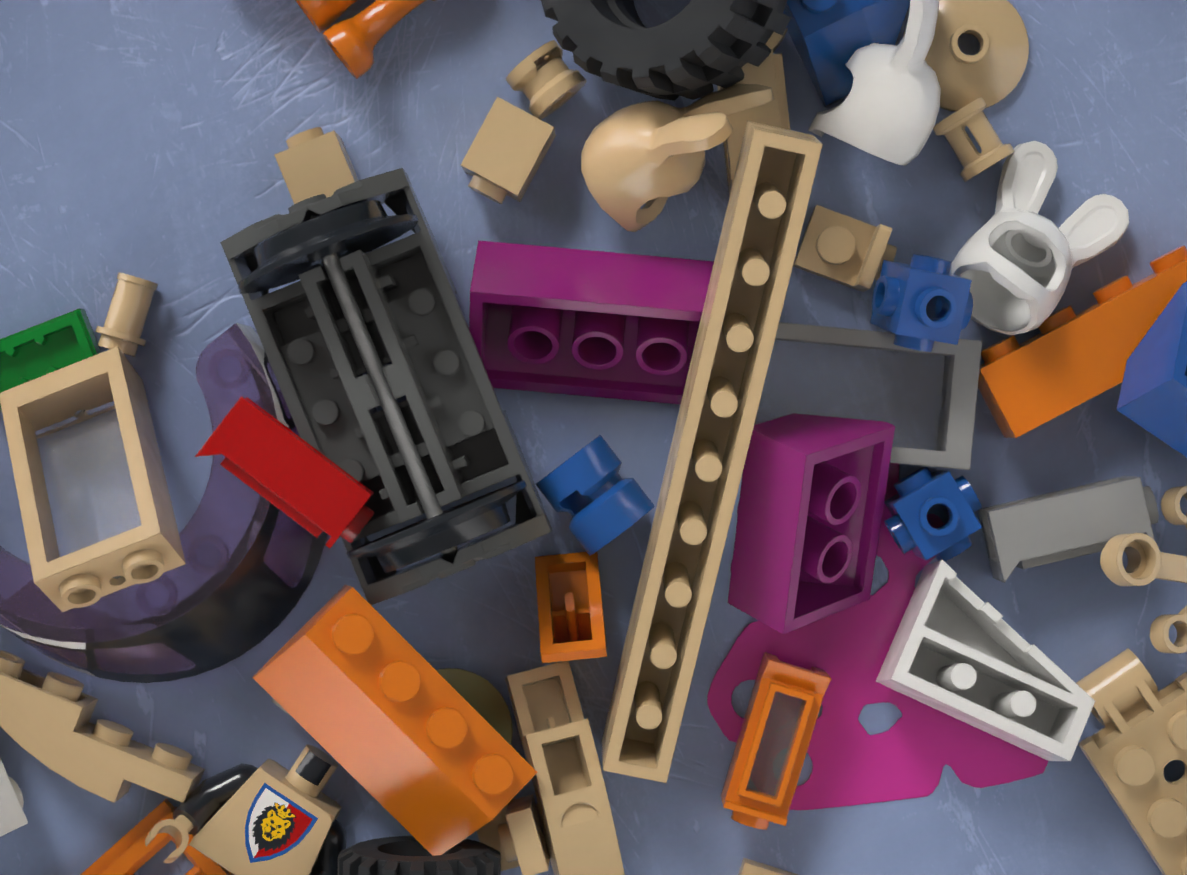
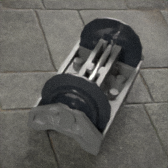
M403 168L356 181L337 189L328 198H326L325 194H321L300 201L288 208L289 214L273 215L248 226L220 242L299 436L374 492L365 505L373 510L375 514L352 544L342 538L347 550L346 554L352 562L365 597L370 605L414 590L438 577L442 579L474 566L479 560L490 559L552 531L506 411H503L456 298L455 294L457 292L409 177ZM385 203L396 215L387 216L382 204ZM409 230H412V231L415 233V234H412V235H410V236H408V237H405V238H403V239H400V240H398V241H395V242H393V243H390V244H388V245H386V246H383V247H381V248H378V247H380V246H382V245H384V244H386V243H388V242H390V241H392V240H394V239L400 237L401 235H403L404 233L408 232ZM300 280L298 282H295L293 284H290L288 286H285L281 289L269 293V289L275 288L290 282ZM406 395L407 400L400 403L397 402V398ZM381 405L383 410L377 412L376 407ZM516 476V483L445 511L441 510V507ZM516 495L515 524L457 548L459 544L510 522L506 503ZM424 513L426 514L427 518L373 541L366 537ZM440 552L442 553V554L439 555V556H436V557H434V558H431V559L426 560V561H424V562H421V563H419V564H416V565H413V566H411V567L402 569V570H400V571H396V569H399V568H402V567H404V566L410 565V564H412V563H415V562H417V561H420V560H422V559H425V558L430 557V556H432V555H435V554H437V553H440Z

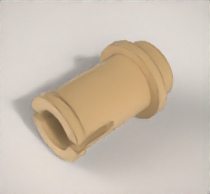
M118 272V281L104 327L97 326L95 332L101 334L98 346L109 350L118 346L123 354L135 357L138 345L145 346L146 340L140 337L154 291L157 290L158 284Z

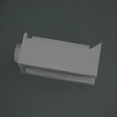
M1126 475L978 510L993 578L1004 583L1015 567L1027 569L1101 552L1106 543L1112 537L1119 534L1143 533L1155 540L1151 524H1156L1159 520L1158 507L1149 486H1142L1141 477Z

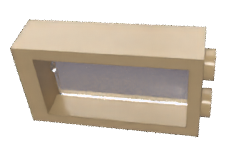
M118 346L0 393V404L33 581L62 612L73 608L90 606L103 596L134 584L154 581L164 572L186 564L144 383Z

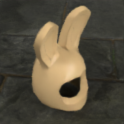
M736 84L709 93L683 108H677L656 100L633 104L614 112L593 129L581 152V172L589 192L602 210L625 230L636 232L655 220L662 212L668 197L688 192L699 181L706 163L705 150L721 144L733 132V127L727 116L773 101L772 88L759 84Z

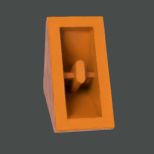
M587 552L535 557L542 663L607 657L598 553L595 552L590 556Z

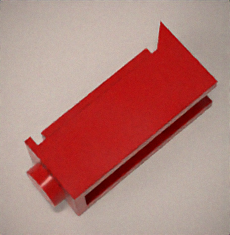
M241 396L195 455V457L224 455L225 458L220 465L316 538L323 531L331 536L325 544L328 548H331L340 537L352 544L375 514L373 510L365 505L374 492L249 397L244 398Z

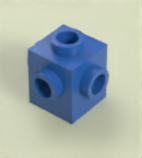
M913 254L910 265L883 260L880 278L877 280L873 291V311L870 323L894 333L893 344L900 347L932 352L934 341L958 345L960 332L966 328L972 315L973 297L970 292L972 280L949 273L952 261Z
M927 466L922 467L896 482L893 486L897 494L884 501L892 515L884 523L903 554L912 550L915 556L924 560H928L933 556L938 561L943 560L944 562L952 559L971 547L973 543L968 536L983 528L974 514L982 509L975 491L963 475L954 479L950 471L936 470L931 473ZM935 504H943L949 513L947 523L939 528L931 527L927 521V512Z

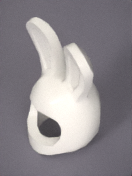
M910 0V11L905 35L899 45L873 43L857 49L845 64L851 70L854 77L850 93L845 101L838 106L817 112L808 131L820 137L826 133L867 153L898 165L906 166L920 154L931 134L940 108L941 88L935 71L925 61L934 39L939 0Z
M1037 141L1017 145L1014 148L1015 152L1006 158L1003 163L997 190L995 214L968 239L952 262V274L972 280L970 287L973 297L971 319L991 331L1007 335L1026 333L1038 328L1059 303L1067 287L1072 268L1114 246L1123 236L1129 225L1128 209L1120 199L1107 194L1095 195L1085 201L1059 228L1051 220L1039 215L1038 212L1056 177L1058 166L1057 158L1053 151L1046 144Z

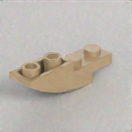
M0 650V727L24 750L49 769L77 786L113 803L129 792L132 783L182 803L198 787L205 769L190 763L192 759L190 753L166 743H156L155 748L132 740L133 731L113 721L98 719L96 724L90 723L89 721L98 699L82 693L83 683L55 672H48L46 678L23 669L25 661L22 658Z
M562 661L508 675L505 681L526 760L538 772L532 778V783L538 802L536 808L554 875H625L598 754L588 718L584 719L569 661Z

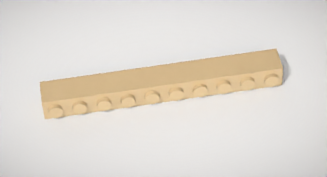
M747 121L601 740L603 771L667 783L823 145L811 134Z

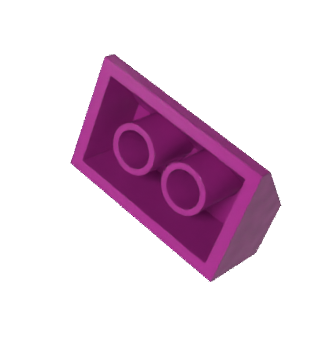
M792 413L754 425L743 468L740 499L737 507L738 516L733 559L730 567L728 604L774 630L786 634L870 599L895 431L894 425L885 421Z

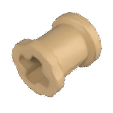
M982 97L954 112L933 127L937 136H945L964 167L960 173L964 182L1015 152L1010 143L1002 144L983 112L987 104ZM966 126L970 129L981 147V153L978 152L965 131Z

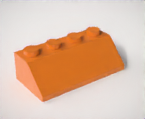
M344 585L252 677L432 856L444 854L492 821L538 773L352 586Z

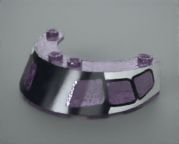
M235 323L202 351L196 364V379L207 404L212 433L239 398L243 396L244 398L249 397L299 435L257 331L254 327ZM213 455L210 477L205 493L196 512L185 528L179 533L186 562L185 565L164 572L154 581L134 584L103 596L90 606L73 608L62 612L34 583L30 563L18 558L0 546V627L52 660L73 670L95 677L120 682L152 683L196 676L240 657L262 642L281 625L297 606L310 586L329 535L323 531L316 538L221 466L220 463L224 460V455Z

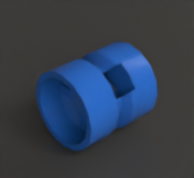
M601 435L536 483V486L556 512H569L572 516L568 528L589 556L614 540L655 507L634 478H621L618 473L622 462Z

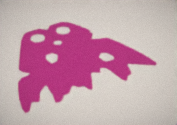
M890 463L884 501L897 494L893 485L899 480L900 463ZM885 503L876 555L882 559L888 570V582L874 595H870L869 600L786 634H782L760 621L750 623L736 639L716 672L709 688L707 705L711 715L727 739L737 743L744 718L734 711L731 703L732 694L741 682L756 680L764 652L776 655L782 662L811 670L812 666L823 669L832 678L822 700V714L816 720L807 750L813 763L812 773L804 784L796 786L789 810H814L927 797L939 785L945 764L952 768L962 783L975 788H984L1042 774L1050 762L876 682L915 590L916 576L924 566L935 558L933 556L928 560H924L915 556L912 550L905 554L902 553L884 523L886 519L892 516ZM927 514V521L931 527L939 528L945 524L939 516ZM775 692L750 775L758 791L771 796L774 794L778 781L773 773V761L776 754L789 745L802 702L800 698L780 692ZM883 702L891 703L898 707L902 717L889 730L883 733L869 735L858 721L863 707L867 704Z

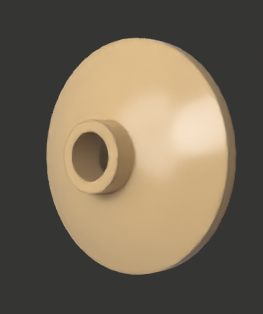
M939 0L934 39L925 61L935 71L941 88L940 108L956 112L980 97L987 104L985 109L995 105L1017 86L1027 65L1029 42L1027 30L1021 16L1007 0ZM963 34L974 35L980 44L978 54L970 56L962 53L958 47L959 36Z

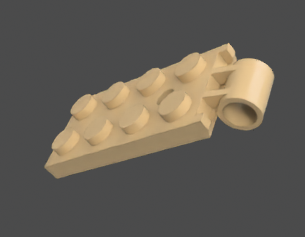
M1127 648L1076 682L1095 700L1091 712L1104 726V728L1092 736L1079 742L1078 745L1162 874L1187 875V673H1183L1175 681L1158 691L1157 685L1139 658ZM1181 760L1185 767L1183 776L1177 781H1166L1164 778L1165 766L1170 761Z

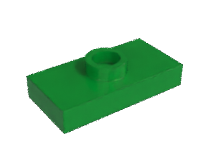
M76 309L0 339V393L101 353L85 309Z

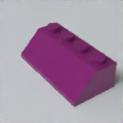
M478 240L470 288L469 329L493 388L681 405L714 261Z

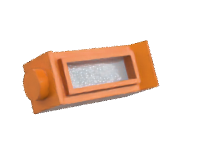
M764 652L720 796L723 807L733 810L730 818L734 821L762 830H767L769 822L786 826L787 816L822 700L832 679L825 670L813 666L811 670L782 662L776 655Z

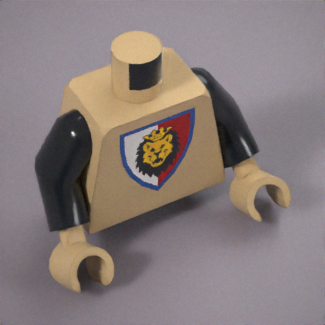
M309 744L305 746L290 770L269 758L259 768L241 763L203 780L186 798L185 802L181 803L174 810L173 819L161 820L151 829L145 838V845H149L159 833L170 834L176 841V850L163 863H172L185 851L189 841L188 834H192L195 836L190 842V846L234 875H338V856L342 850L346 849V831L342 824L336 820L341 806L321 792L338 767V763L324 751Z

